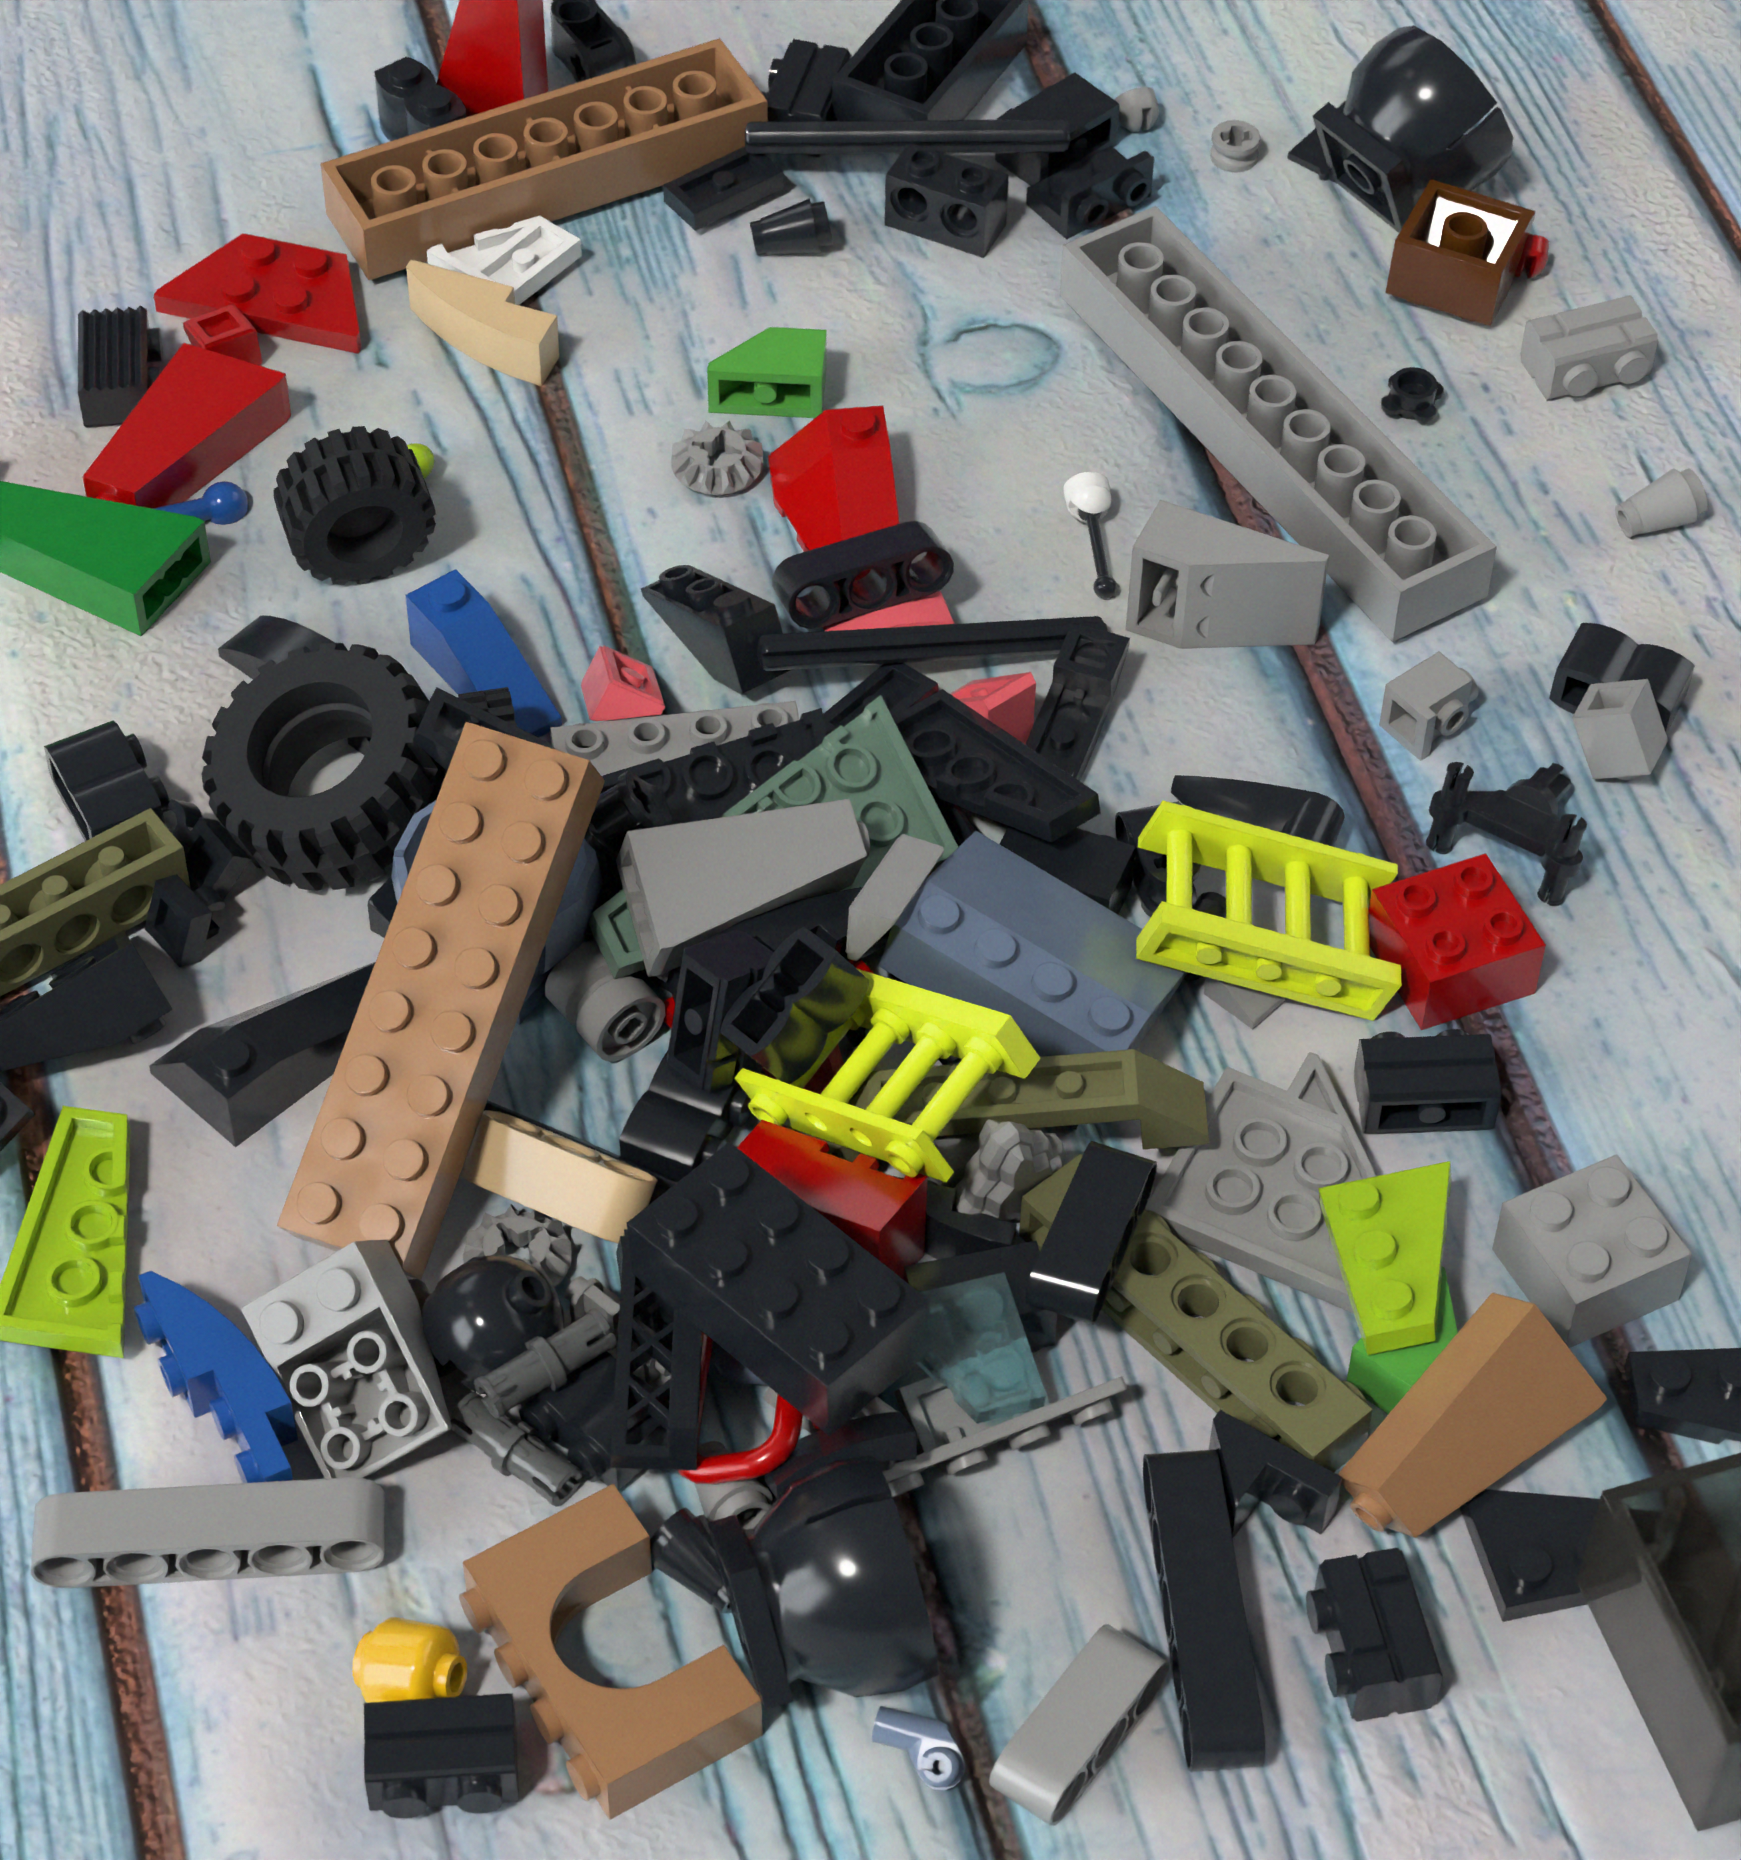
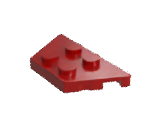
M242 233L158 288L154 293L156 312L192 319L235 304L256 329L257 333L359 354L361 350L360 331L347 254Z

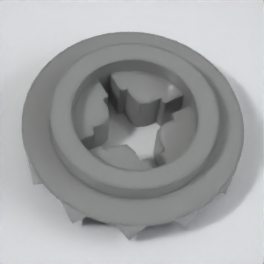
M705 421L700 432L685 429L682 440L673 443L671 466L674 475L683 485L700 493L724 495L740 491L750 486L759 477L763 469L762 443L753 440L750 429L735 431L730 421L721 428H713ZM716 450L725 451L726 454H722L711 466L708 456H713Z
M511 1204L505 1214L494 1217L485 1213L481 1225L476 1230L467 1231L466 1246L463 1253L464 1263L473 1257L506 1255L504 1241L507 1240L508 1242L512 1241L518 1247L528 1244L531 1264L526 1258L521 1259L515 1253L508 1256L524 1260L542 1273L553 1288L561 1283L570 1268L572 1258L571 1241L568 1240L561 1221H552L536 1210H533L531 1213L519 1212Z

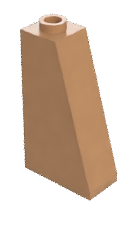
M1491 1293L1337 1475L1342 1477V1485L1354 1498L1350 1503V1508L1367 1526L1378 1532H1383L1386 1528L1416 1538L1597 1411L1608 1398L1536 1304Z

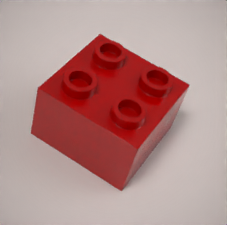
M1486 853L1374 888L1371 892L1369 904L1370 948L1377 959L1401 965L1402 986L1397 992L1421 1031L1536 993L1546 944Z

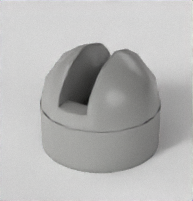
M1136 88L1114 99L1120 103L1119 121L1130 132H1137L1140 127L1143 131L1148 130L1156 123L1159 107L1153 88Z

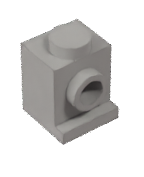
M1439 651L1385 685L1379 726L1422 761L1430 756L1432 741L1442 735L1449 736L1455 733L1464 724L1469 714L1468 703L1475 700L1478 696L1477 684L1470 673L1465 669L1457 667Z

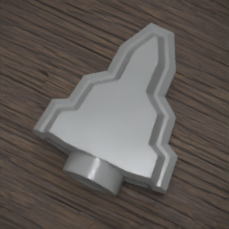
M991 1119L987 1120L979 1134V1150L966 1164L964 1178L954 1187L956 1189L954 1211L972 1215L976 1213L988 1214L1006 1222L1019 1221L1022 1196L1063 1167L1066 1152L1062 1141L1054 1133L1043 1134L1041 1130L1029 1131L1023 1124L1010 1121L1001 1123Z

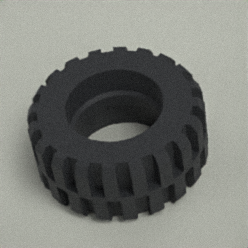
M321 643L318 651L311 652L308 647H301L287 652L289 658L276 664L271 659L257 668L260 674L248 684L243 680L231 692V697L234 700L228 708L221 706L213 720L212 727L216 731L215 736H207L202 756L207 765L203 767L201 774L203 789L210 797L208 803L210 808L231 837L250 857L251 862L257 868H262L270 878L282 884H292L294 882L298 889L312 891L322 890L324 883H328L332 890L355 887V879L365 877L369 882L386 875L387 873L384 868L393 863L394 850L412 816L437 800L447 773L439 763L413 741L429 700L414 677L407 673L403 665L390 655H379L375 648L364 645L352 644L348 651L343 643ZM358 736L371 737L367 752L359 765L339 784L315 795L288 797L290 786L297 772L317 751L341 739Z

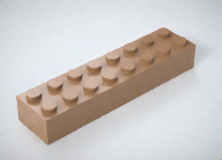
M718 38L320 163L326 214L367 279L372 280L406 269L410 260L422 263L428 262L427 250L432 246L443 244L445 250L449 253L475 245L474 234L491 229H505L512 226L515 222L536 216H541L551 222L662 186L744 147L747 123L751 121H768L767 99L723 41Z
M469 722L465 723L278 1220L277 1226L298 1239L336 1252L354 1241L387 1239L404 1274L418 1280L422 1279L605 780L590 760Z

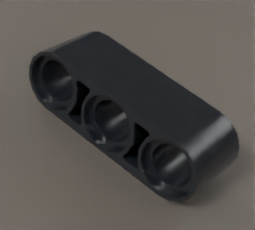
M908 521L784 559L776 567L772 576V587L791 619L800 627L814 629L931 595L948 584L953 575L954 562L947 549L928 525L919 521ZM927 552L920 561L912 563L918 555ZM871 569L865 577L855 580L861 572ZM814 586L810 593L798 597L804 589Z
M1090 1141L1034 1264L1026 1292L1027 1304L1094 1325L1146 1208L1156 1176V1161Z

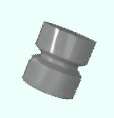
M596 940L582 943L581 946L557 963L549 973L545 984L546 997L571 1025L577 1027V1032L600 1058L605 1061L614 1062L622 1060L641 1050L655 1036L665 1017V1004L642 979H636L633 974L614 980Z

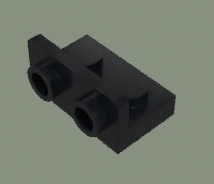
M1109 146L1027 187L1026 205L1067 240L1150 198L1154 157L1147 151H1143L1127 159L1113 146Z

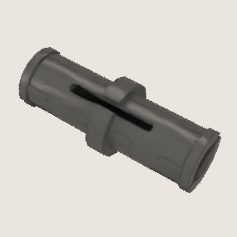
M591 1309L585 1316L550 1337L544 1339L536 1336L526 1342L525 1345L528 1350L485 1376H480L474 1380L477 1393L482 1394L486 1392L488 1395L481 1399L484 1406L493 1417L499 1419L505 1415V1412L543 1389L551 1387L555 1391L567 1384L566 1375L606 1351H611L617 1347L615 1335L609 1333L605 1336L603 1333L611 1328L598 1310Z
M472 1392L462 1398L451 1413L453 1419L450 1420L452 1426L450 1430L459 1434L465 1440L470 1441L490 1457L492 1467L504 1476L513 1474L536 1490L535 1492L544 1497L551 1505L558 1507L568 1501L580 1484L577 1480L583 1475L582 1469L550 1449L539 1439L538 1430L524 1421L518 1424L505 1415L499 1419L493 1417L481 1401L483 1396Z

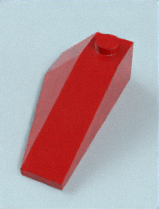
M883 406L824 410L768 455L774 506L782 518L787 516L797 532V542L804 552L900 524L891 448ZM871 569L861 572L855 580L865 577Z

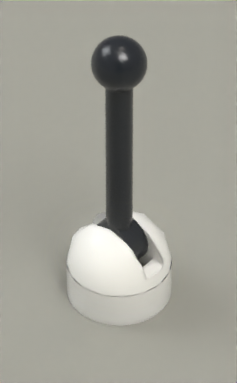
M1083 472L1072 476L1066 481L1063 493L1069 513L1076 520L1087 523L1097 573L1093 589L1098 597L1107 599L1115 594L1117 584L1108 573L1099 521L1107 514L1111 506L1112 495L1106 476L1097 472Z

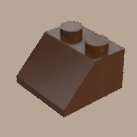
M1430 180L1395 239L1385 293L1405 299L1415 305H1424L1456 315L1466 321L1479 322L1491 326L1508 295L1536 211L1436 180Z

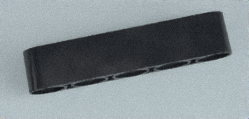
M1216 1449L1144 1454V1496L1188 1771L1196 1772L1264 1766L1266 1751L1263 1716Z

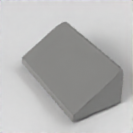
M905 834L896 839L849 907L846 943L848 959L857 961L897 922L944 853L942 846Z

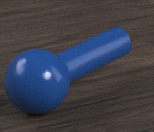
M221 481L208 487L202 498L154 509L195 516L204 521L209 520L215 524L227 525L241 520L246 515L248 500L246 494L238 485L232 482Z

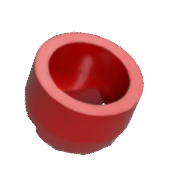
M1534 234L1528 235L1514 275L1515 277H1520L1523 269H1526L1528 279L1542 273L1546 267L1549 254V240L1547 238Z

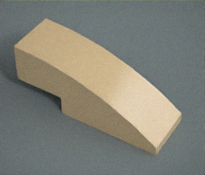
M415 260L409 261L406 271L410 309L427 327L451 346L474 360L511 377L539 386L543 385L559 359L557 315L516 305L514 287Z

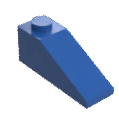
M457 569L405 595L411 646L457 695L508 687L515 713V723L518 728L541 737L549 733L551 727L562 726L561 715L491 605Z

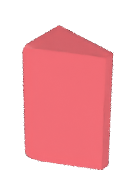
M605 645L603 647L599 646L581 683L589 719L592 721H608L661 715L665 704L653 667Z

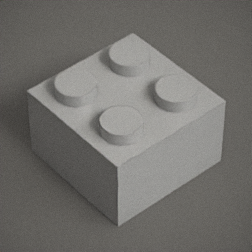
M1617 1154L1503 1202L1492 1247L1494 1253L1530 1303L1537 1305L1569 1348L1678 1301L1692 1256L1691 1251Z

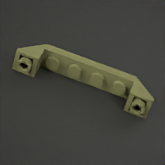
M1135 1049L1040 1057L1041 1059L1026 1079L998 1070L994 1074L986 1073L938 1135L981 1133L986 1121L989 1119L1001 1123L1010 1121L1023 1124L1028 1129L1140 1120L1143 1150L1209 1144L1204 1083ZM958 1064L933 1066L893 1119L912 1125ZM896 1069L872 1071L847 1104L865 1110ZM808 1134V1136H811V1137H814V1138H817V1139L826 1141V1140H824V1139H821V1138H818V1137H815V1136H812V1135H809V1134ZM826 1141L830 1149L827 1154L853 1162L861 1153Z

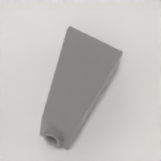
M850 799L627 831L617 856L616 864L648 977L662 975L681 966L684 948L700 943L743 920L799 900L838 892L852 885L865 859L869 857L870 840L865 824L862 821H856Z

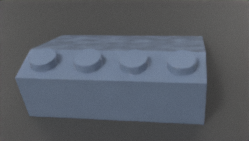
M975 831L923 882L900 918L891 927L879 963V967L909 985L1011 1015L1039 1057L1129 1049L1136 1050L1188 974L1185 971L1136 959V938L1142 931L1140 927L978 831Z

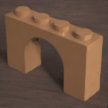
M614 1483L463 1561L466 1591L459 1595V1600L465 1616L478 1634L488 1630L498 1646L494 1649V1655L503 1676L512 1688L520 1685L524 1686L534 1702L530 1704V1712L539 1732L548 1744H552L557 1740L560 1742L570 1758L566 1761V1767L575 1788L585 1801L595 1797L609 1820L762 1736L761 1698L724 1645L657 1681L625 1689L602 1687L578 1677L564 1665L556 1653L555 1647L560 1634L578 1613L652 1573L650 1536Z

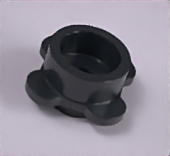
M1408 367L1397 371L1389 378V395L1381 399V408L1384 412L1390 415L1398 414L1402 418L1416 419L1420 422H1428L1436 417L1437 409L1434 405L1436 400L1443 397L1444 388L1437 382L1433 374L1422 368Z

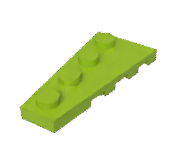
M70 1106L62 1107L0 1283V1341L124 1358L131 1136L127 1114Z

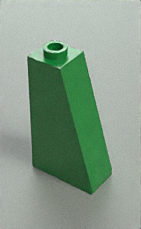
M0 481V573L139 636H142L211 563L205 521L195 516Z

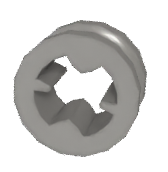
M1230 120L1220 123L1214 128L1210 157L1216 167L1235 173L1247 171L1256 165L1259 156L1260 134L1253 125L1244 121Z

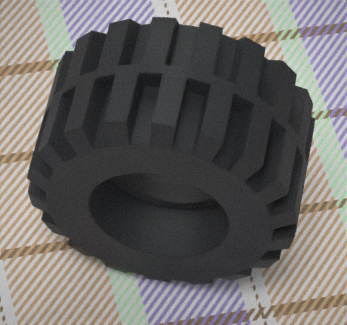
M354 426L350 432L341 433L340 429L327 432L328 437L321 440L313 438L304 443L306 448L304 451L293 452L286 460L289 468L279 470L276 477L278 487L273 489L276 509L292 555L295 556L296 562L303 571L310 570L312 577L320 581L330 577L333 584L345 585L348 581L355 580L358 585L368 583L370 578L380 575L382 579L394 574L393 569L398 566L405 568L413 562V554L415 552H423L429 543L427 535L434 533L436 523L433 516L436 515V511L416 456L412 449H408L406 442L399 436L390 438L387 430L376 428L370 433L367 432L365 426Z

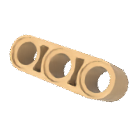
M484 1110L461 1172V1176L479 1187L594 1236L615 1243L619 1242L620 1236H624L627 1222L649 1205L657 1183V1179L639 1168L517 1117Z

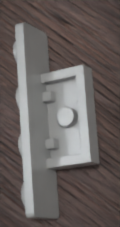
M1022 1341L899 1388L894 1392L901 1413L916 1431L918 1455L917 1459L904 1460L895 1464L893 1468L882 1471L891 1490L892 1498L924 1485L920 1472L945 1463L947 1471L951 1475L988 1460L984 1447L1008 1438L1012 1450L1050 1436L1051 1433L1047 1425L1050 1421L1070 1414L1074 1425L1077 1426L1114 1411L1109 1398L1127 1390L1123 1376L1050 1404L1026 1341Z

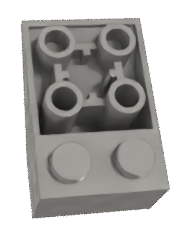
M1160 500L1133 545L1126 630L1180 649L1315 645L1319 634L1329 555Z
M387 1239L354 1241L241 1308L267 1363L275 1372L292 1402L294 1417L325 1479L366 1478L452 1429L432 1351L423 1331V1318L418 1300Z

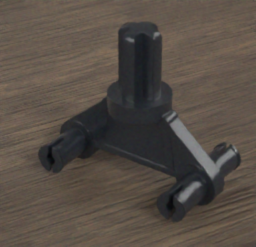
M1452 762L1448 764L1442 790L1433 794L1429 806V814L1432 816L1433 821L1426 839V845L1432 850L1436 841H1438L1435 851L1440 853L1449 852L1453 845L1452 842L1457 825L1467 822L1542 857L1541 865L1545 869V873L1537 896L1541 901H1544L1548 893H1550L1547 904H1561L1564 900V893L1569 878L1576 876L1580 870L1583 854L1579 850L1584 831L1587 828V822L1582 817L1574 825L1577 817L1575 814H1564L1561 816L1560 821L1558 820L1557 803L1571 787V780L1563 775L1564 767L1556 763H1552L1549 768L1540 767L1530 779H1520L1513 783L1506 791H1468L1474 774L1473 769L1467 765L1464 772L1461 773L1464 763Z

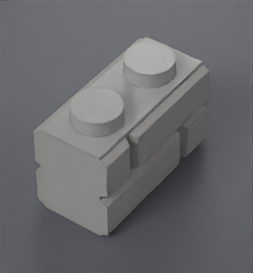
M1630 295L1560 312L1555 315L1528 320L1525 325L1520 356L1523 366L1531 378H1535L1536 385L1546 400L1567 395L1579 397L1595 388L1619 382L1632 384L1651 374L1658 337L1657 332L1646 317L1642 318L1641 309Z

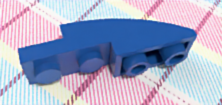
M153 1271L138 1275L144 1303L134 1306L135 1316L146 1343L150 1345L159 1341L166 1355L158 1358V1364L170 1395L175 1397L184 1394L195 1418L211 1412L223 1440L235 1437L241 1452L234 1455V1460L242 1483L292 1481L291 1466L282 1449V1446L298 1440L292 1402L275 1372L261 1353L228 1318L207 1301L182 1285Z

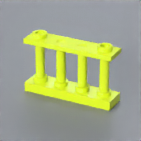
M1162 800L1139 835L1138 848L1167 855L1166 902L1162 901L1136 938V959L1374 1021L1402 986L1401 965L1370 956L1369 904L1372 889L1390 884L1398 874V865L1369 857L1362 853L1347 851L1204 812L1186 805ZM1193 862L1226 871V918L1192 909ZM1252 878L1285 887V934L1252 925ZM1310 894L1343 903L1344 950L1311 940Z
M857 969L870 981L862 1003L843 1025L828 1033L820 1056L803 1076L788 1084L779 1079H773L744 1068L736 1075L735 1080L751 1099L748 1104L749 1110L760 1121L764 1120L779 1126L784 1125L881 1159L909 1177H915L920 1173L947 1182L954 1171L933 1144L937 1136L986 1073L994 1074L998 1070L1026 1079L1041 1058L1011 1015ZM859 1027L870 1029L869 1033L821 1094L803 1089L849 1029L858 1030ZM904 1041L916 1044L865 1110L847 1104L894 1043L902 1044ZM951 1055L962 1059L912 1125L893 1119L939 1058L947 1059Z

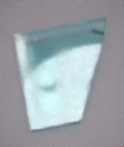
M1005 1272L921 1292L922 1295L930 1300L931 1351L919 1360L917 1364L935 1382L947 1386L953 1394L954 1401L977 1424L1044 1406L1046 1393Z

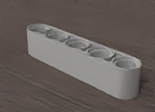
M347 1477L53 1494L40 1499L35 1505L31 1575L36 1581L54 1588H83L366 1571L378 1566L384 1559L385 1492L379 1484L372 1480Z

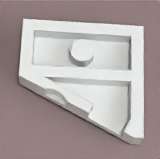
M541 216L515 222L512 226L505 229H491L474 234L475 245L447 253L443 244H439L427 250V260L430 265L514 287L516 305H520L582 256L581 239Z

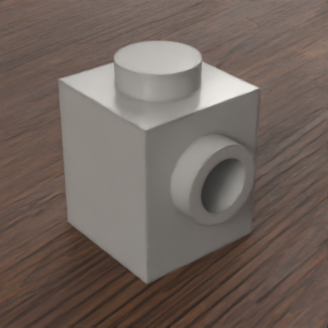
M1648 679L1590 684L1572 717L1593 779L1617 777L1621 780H1633L1643 775H1650L1668 741Z

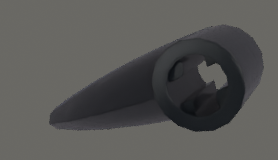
M1175 775L1170 792L1183 805L1333 847L1345 818L1341 806L1326 795L1272 784L1215 777Z

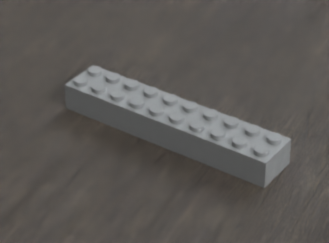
M1156 206L1063 244L1060 296L1300 546L1329 555L1327 574L1392 642L1488 597L1497 547Z

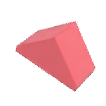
M1031 672L972 680L950 693L992 723L1026 744L1034 725L1036 682Z

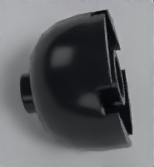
M505 1254L473 1257L460 1265L437 1283L435 1290L426 1298L422 1307L423 1331L433 1355L442 1366L451 1360L459 1370L467 1375L460 1383L477 1392L474 1385L476 1378L485 1376L528 1350L525 1345L526 1342L536 1336L546 1339L565 1328L563 1307L551 1284L541 1272L524 1260Z

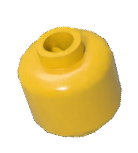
M389 1617L378 1624L373 1631L364 1634L359 1641L353 1659V1678L355 1684L361 1689L362 1696L367 1703L459 1697L467 1679V1662L463 1656H460L458 1641L447 1627L405 1618Z

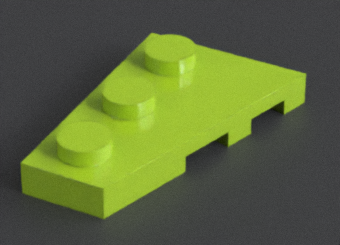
M1451 1161L1318 1188L1320 1208L1367 1355L1436 1341L1442 1281L1441 1265L1443 1246L1446 1241L1448 1197H1450L1452 1181Z

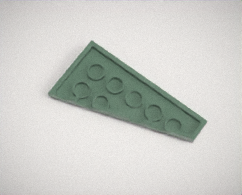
M881 695L864 708L863 713L844 727L840 725L824 737L822 744L799 761L794 760L722 816L728 817L850 799L856 821H862L867 828L870 840V853L853 884L840 891L864 887L896 839L900 838L902 834L934 843L944 848V853L929 874L933 873L958 848ZM623 889L592 912L588 922L614 980L646 969Z

